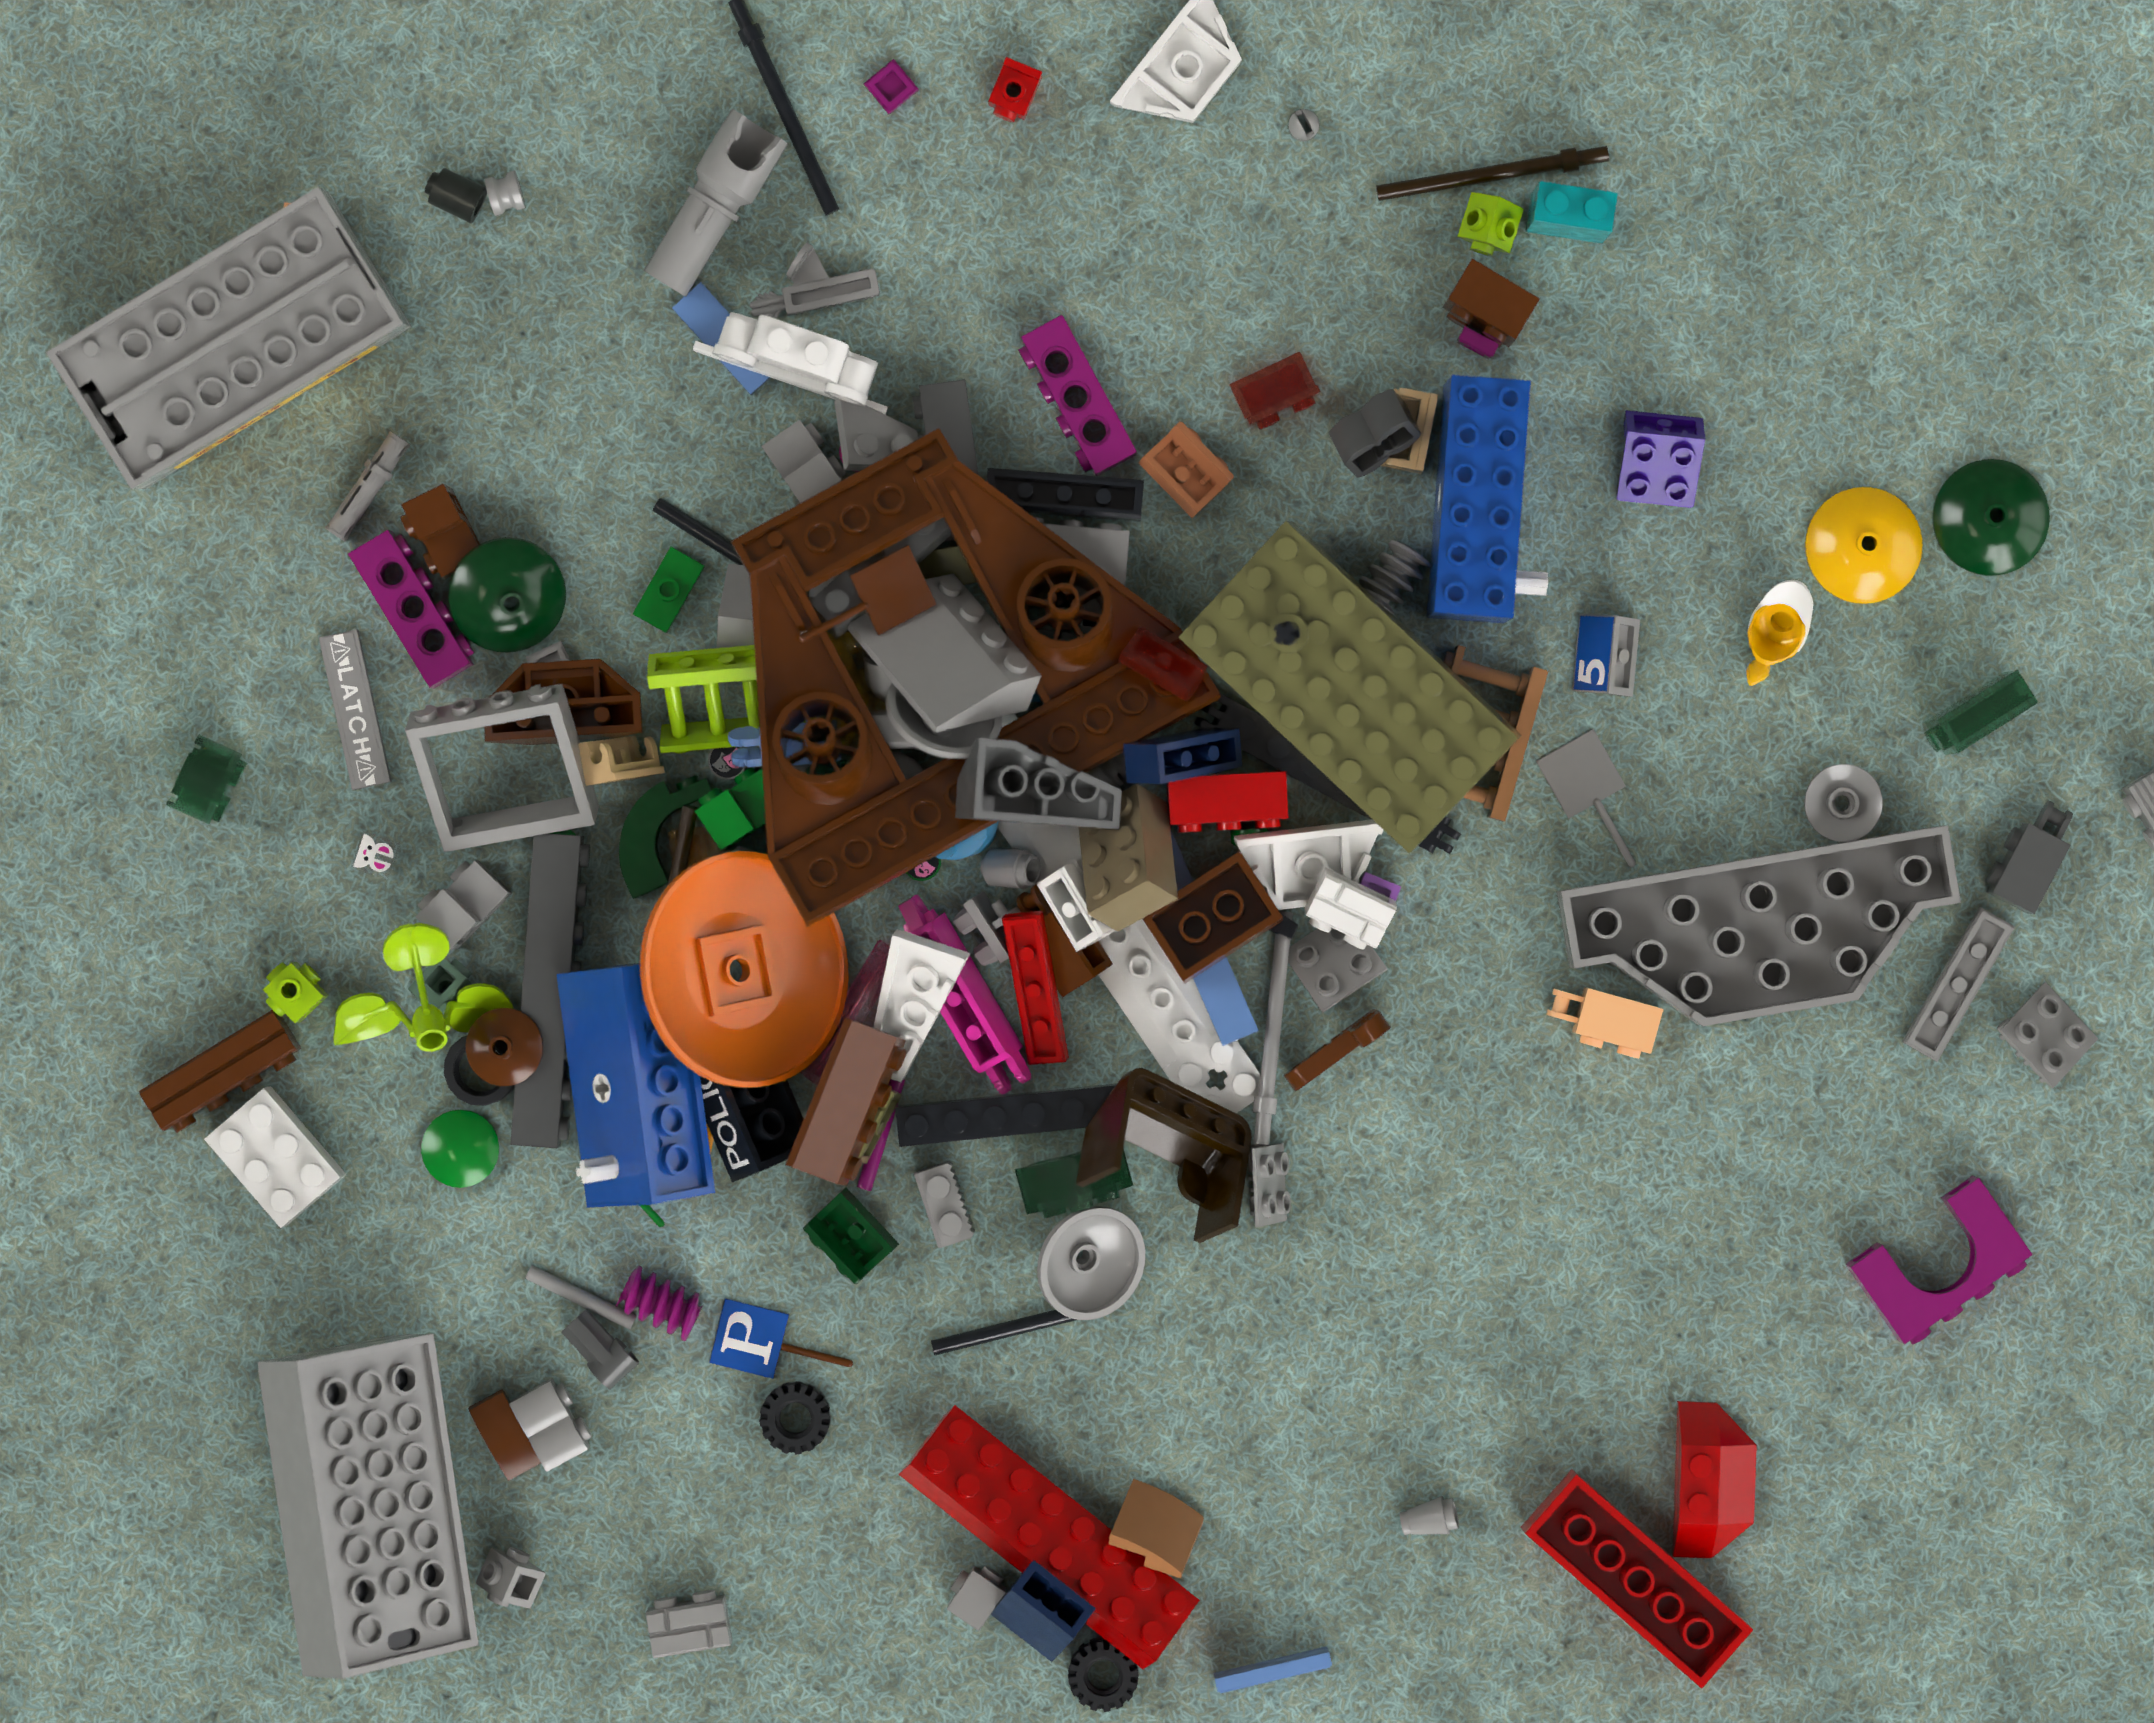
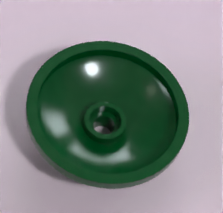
M1984 459L1969 463L1948 477L1936 496L1932 521L1937 542L1952 562L1974 574L1997 576L2013 572L2026 565L2035 557L2046 539L2050 513L2048 501L2042 487L2029 472L2008 461ZM1993 508L2000 510L2002 513V519L1999 523H1995L1990 519V511Z
M496 538L476 546L460 560L449 584V607L460 631L476 645L495 652L509 653L522 651L543 641L559 623L566 603L565 581L555 560L537 544L520 538ZM508 597H516L518 599L514 607L508 608L504 606V602Z

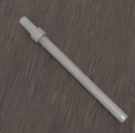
M1279 911L1290 920L1293 919V913ZM1275 934L1258 1097H1254L1253 1113H1256L1253 1144L1269 1145L1272 1115H1276L1278 1099L1274 1098L1290 948V940L1281 934Z

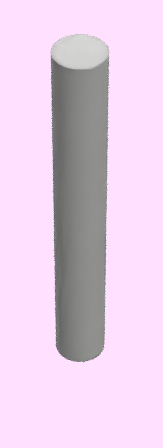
M531 1265L525 1277L526 1280L629 1330L632 1328L637 1317L632 1313L627 1315L624 1313V1309L616 1307V1305Z

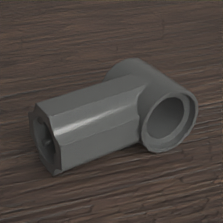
M588 1309L584 1310L561 1331L588 1361L587 1366L594 1376L609 1390L639 1364L638 1359L632 1352L627 1353L624 1350L627 1346L618 1338L614 1339Z

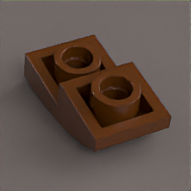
M501 1389L471 1405L468 1409L486 1445L509 1481L541 1464L517 1421L509 1405L510 1400Z

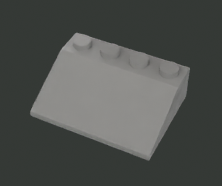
M954 573L925 579L937 605L880 635H877L867 613L849 623L848 631L934 733L1026 711L1042 676Z

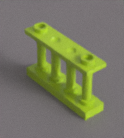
M754 645L649 654L647 669L649 689H664L670 724L661 725L660 753L674 752L682 754L694 750L735 747L729 744L728 734L731 730L745 726H752L757 729L760 727ZM740 681L743 686L748 717L724 719L719 683ZM703 685L708 721H685L680 686Z

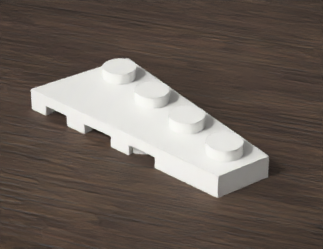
M899 929L892 935L874 1027L906 1040L903 1047L906 1049L905 1060L898 1071L894 1070L891 1079L901 1082L907 1075L971 953Z

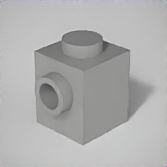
M973 1566L969 1573L962 1570L950 1587V1590L955 1594L948 1603L947 1610L980 1631L1006 1592V1587L1001 1584L1004 1578L988 1566H984L982 1570Z

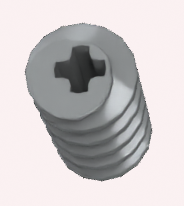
M1390 540L1388 546L1393 555L1381 552L1378 557L1383 567L1371 564L1368 569L1374 579L1362 576L1359 579V583L1394 615L1395 613L1390 607L1389 602L1393 601L1403 604L1404 600L1399 590L1404 589L1412 592L1414 588L1408 580L1409 577L1422 580L1424 576L1418 566L1421 564L1432 568V565L1407 544Z

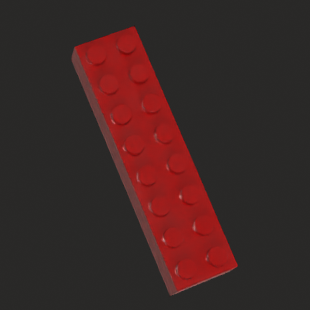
M956 1405L941 1418L899 1473L903 1479L1021 1573L1034 1560L1094 1606L1096 1609L1085 1624L1142 1669L1157 1661L1200 1601L1168 1574L1144 1567L1145 1556L1109 1545L1112 1531L1109 1527Z

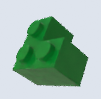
M750 767L734 778L737 785L732 789H727L723 792L721 788L718 789L717 787L698 800L701 807L695 810V813L720 850H728L766 824L762 769L756 772L754 767Z

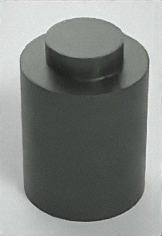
M443 168L439 174L436 172L432 173L424 193L429 195V204L462 220L473 223L485 201L487 190L486 187Z

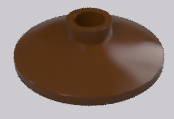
M497 1008L481 1015L471 1026L466 1039V1056L471 1068L481 1079L497 1086H511L525 1081L536 1071L543 1056V1038L537 1024L527 1014L512 1008ZM499 1040L507 1043L508 1049L504 1055L498 1054L495 1050V1045Z

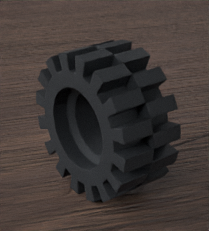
M798 1381L795 1383L788 1382L775 1388L768 1395L762 1405L759 1420L760 1427L763 1430L762 1434L765 1439L771 1442L770 1445L773 1448L781 1449L782 1453L788 1454L791 1452L797 1455L813 1450L815 1446L823 1441L831 1423L830 1406L822 1392H818L814 1386ZM800 1403L808 1409L811 1420L809 1426L804 1431L793 1433L783 1427L780 1421V1414L786 1405Z
M1094 1638L1087 1644L1083 1643L1071 1658L1068 1670L1071 1692L1079 1699V1703L1083 1706L1085 1704L1090 1706V1710L1104 1709V1712H1109L1111 1708L1116 1707L1118 1709L1122 1707L1126 1700L1129 1701L1133 1697V1692L1138 1685V1665L1104 1638L1100 1640ZM1108 1660L1116 1665L1119 1677L1113 1686L1100 1689L1090 1682L1088 1670L1094 1662Z

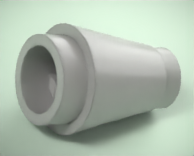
M1440 1496L1407 1511L1400 1512V1522L1404 1535L1450 1534L1451 1530L1459 1529L1458 1514L1453 1498L1444 1499L1443 1496Z

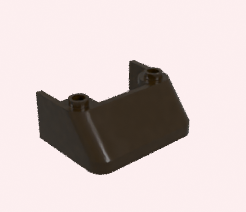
M1136 1068L1124 1074L1085 1129L1076 1185L1084 1187L1120 1170L1124 1142L1126 1140L1179 1166L1177 1183L1181 1194L1190 1202L1199 1205L1194 1241L1202 1243L1238 1227L1252 1140L1251 1129L1247 1121L1239 1114L1145 1068Z

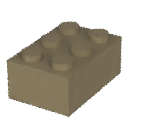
M1135 784L1124 790L1121 794L1119 829L1078 827L1088 915L1119 932L1178 899L1166 801L1139 784Z

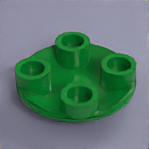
M452 1110L443 1113L430 1123L423 1135L421 1144L422 1159L429 1173L439 1182L458 1188L473 1186L483 1181L493 1171L497 1163L499 1141L495 1128L484 1117L472 1111Z

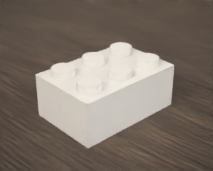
M271 1086L259 1091L204 1139L280 1228L290 1224L347 1175Z

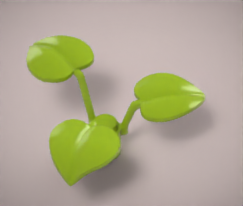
M423 923L405 924L394 929L387 936L383 944V957L387 966L394 971H405L414 967L421 1006L415 1010L412 1022L395 1001L386 1003L380 994L361 993L347 998L338 1007L335 1016L333 1041L336 1046L373 1038L393 1030L402 1021L408 1028L410 1037H415L417 1047L423 1051L432 1052L446 1045L448 1041L446 1031H449L451 1027L458 1032L468 1033L473 1023L484 1013L497 1008L514 1009L509 997L500 988L491 984L477 983L461 988L457 993L456 1001H449L443 1015L441 1010L428 1003L421 966L438 964L447 956L450 949L448 937L444 931L432 925Z

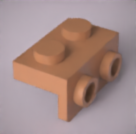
M1181 421L1138 462L1191 518L1195 517L1234 478L1224 460L1215 456L1202 443L1200 436Z

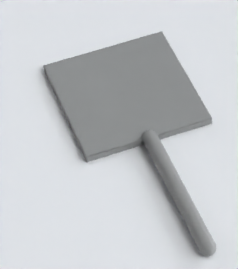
M1594 729L1536 761L1568 819L1594 805L1628 866L1634 867L1636 865L1635 860L1601 800L1626 787Z

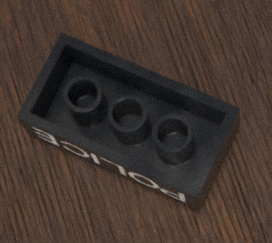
M700 1076L706 1123L732 1182L759 1173L788 1159L804 1118L787 1080L769 1086L737 1088L718 1084Z

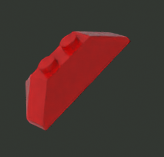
M1677 1401L1672 1557L1713 1558L1754 1523L1757 1445L1717 1402Z

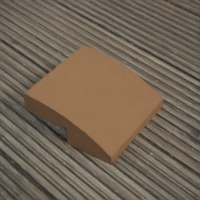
M1133 1479L1111 1531L1109 1545L1146 1556L1144 1567L1181 1578L1202 1527L1204 1517L1173 1495Z

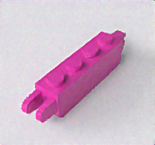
M918 894L899 904L898 907L906 921V924L903 925L905 932L968 952L945 912L938 915L934 909L928 910ZM969 956L940 1013L973 1069L978 1073L985 1071L994 1087L1003 1095L1012 1089L1011 1081L1000 1064L1003 1060H1005L1019 1083L1024 1084L1031 1080L1030 1078L1032 1077L1019 1051L1023 1045L971 956Z

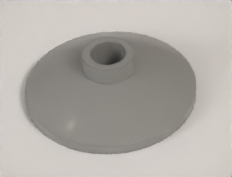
M1838 764L1823 769L1811 780L1805 793L1804 807L1807 819L1816 832L1829 840L1849 842L1860 839L1873 830L1882 813L1883 798L1878 783L1867 771L1854 765ZM1838 796H1844L1848 800V807L1843 811L1835 807L1834 802Z

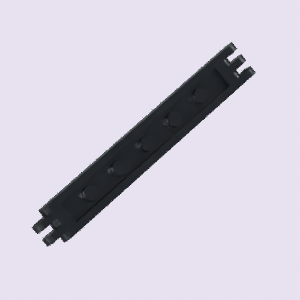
M1221 693L1220 699L1215 701L1222 703L1219 710L1210 705L1201 709L1215 718L1212 723H1209L1206 719L1197 717L1194 722L1195 725L1201 728H1239L1241 750L1281 772L1286 771V774L1360 815L1370 820L1372 819L1263 716ZM1446 816L1419 844V847L1432 854L1436 847L1451 854L1454 847L1442 841L1441 838L1443 834H1446L1458 841L1461 833L1448 826L1451 819Z

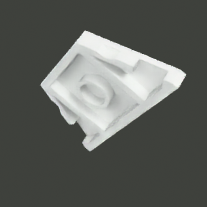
M1189 0L1112 97L1110 104L1118 108L1194 123L1242 61L1214 1Z
M1371 819L1234 836V842L1277 909L1283 910L1306 906L1325 867L1359 883L1361 874L1366 871L1371 860L1370 851L1377 835H1382L1383 829Z

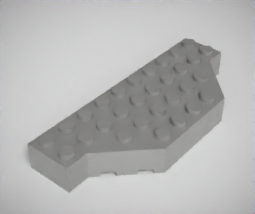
M1948 825L1556 891L1569 968L1575 969L1611 963L1700 1026L1858 1000L1875 973L1883 966L1899 943L1902 935L1909 925L1914 922L1922 909L1961 903Z

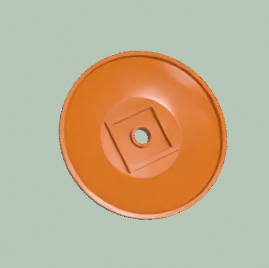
M735 851L710 856L694 863L682 871L665 888L657 900L645 927L640 954V978L646 1008L651 1021L667 1048L678 1060L696 1074L712 1082L737 1088H754L773 1085L795 1076L807 1068L826 1048L838 1027L845 1007L849 980L848 957L843 933L835 913L807 927L769 861L768 854L753 851ZM734 960L738 961L742 967V975L738 981L734 980L730 974V966Z

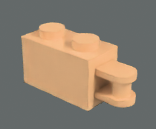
M1584 987L1582 996L1553 989L1552 994L1555 995L1552 1010H1547L1546 1015L1573 1022L1572 1032L1581 1035L1580 1043L1602 1048L1604 1041L1618 1045L1617 1053L1638 1059L1641 1052L1651 1054L1663 1013L1662 1008ZM1570 1000L1580 1002L1576 1017L1567 1015Z

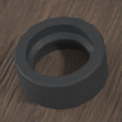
M467 1035L461 1037L450 1047L444 1060V1077L448 1088L458 1099L470 1105L486 1106L503 1100L513 1091L515 1085L496 1086L494 1089L485 1092L475 1091L462 1081L459 1065L463 1055L466 1053ZM499 1040L495 1045V1050L500 1055H504L507 1052L508 1046L505 1041Z

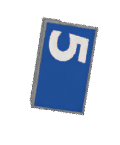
M1579 614L1573 692L1633 697L1640 619L1617 615Z

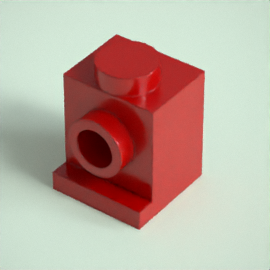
M1006 57L988 100V106L994 108L993 114L1013 123L1016 117L1025 120L1042 80V71ZM1011 84L1018 85L1021 88L1020 95L1010 97L1006 93L1007 87Z

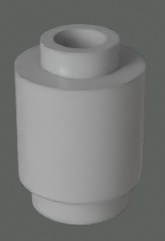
M991 848L983 857L980 866L985 882L989 886L1026 889L1029 886H1034L1041 875L1039 858L1027 850Z

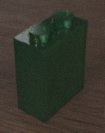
M2018 669L2003 672L1925 721L1924 723L1929 730L1924 732L1936 752L1942 750L1945 755L1960 753L2030 709L2038 701Z

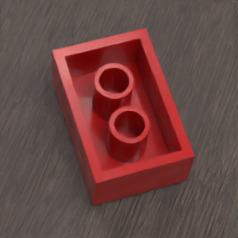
M1286 771L1198 776L1167 783L1170 826L1177 825V833L1201 832L1202 824L1216 823V831L1241 829V822L1255 821V829L1280 827L1281 819H1289Z

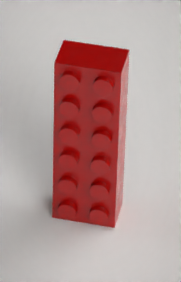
M1573 1469L1568 1472L1521 1526L1523 1532L1701 1689L1753 1631L1745 1620Z

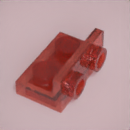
M1300 352L1229 384L1248 428L1257 424L1259 430L1281 421L1278 414L1290 408H1293L1296 414L1316 404L1314 397L1318 396L1321 392L1318 385H1315Z

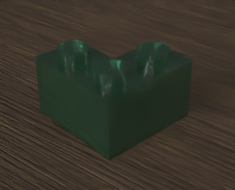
M1124 1149L1120 1170L1084 1187L1076 1185L1081 1151L1038 1161L1015 1169L1027 1215L1043 1211L1044 1218L1066 1213L1067 1206L1070 1207V1211L1073 1213L1094 1207L1093 1199H1096L1099 1204L1120 1198L1119 1190L1133 1186Z

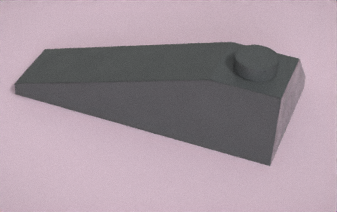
M986 738L975 739L970 750L971 753L966 759L958 777L955 818L1119 829L1121 789L1084 772H1078L1059 763L1058 760L1052 757L1044 756L1027 748L1028 746L1017 741Z

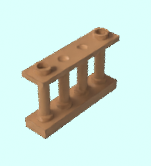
M1457 645L1454 653L1447 651L1444 658V663L1457 675L1516 691V695L1522 697L1518 712L1511 710L1509 714L1495 710L1522 735L1494 765V770L1500 772L1496 787L1489 785L1487 789L1475 785L1464 797L1483 803V808L1489 809L1488 818L1505 822L1549 671L1532 667L1529 674L1514 675L1462 660L1466 647Z

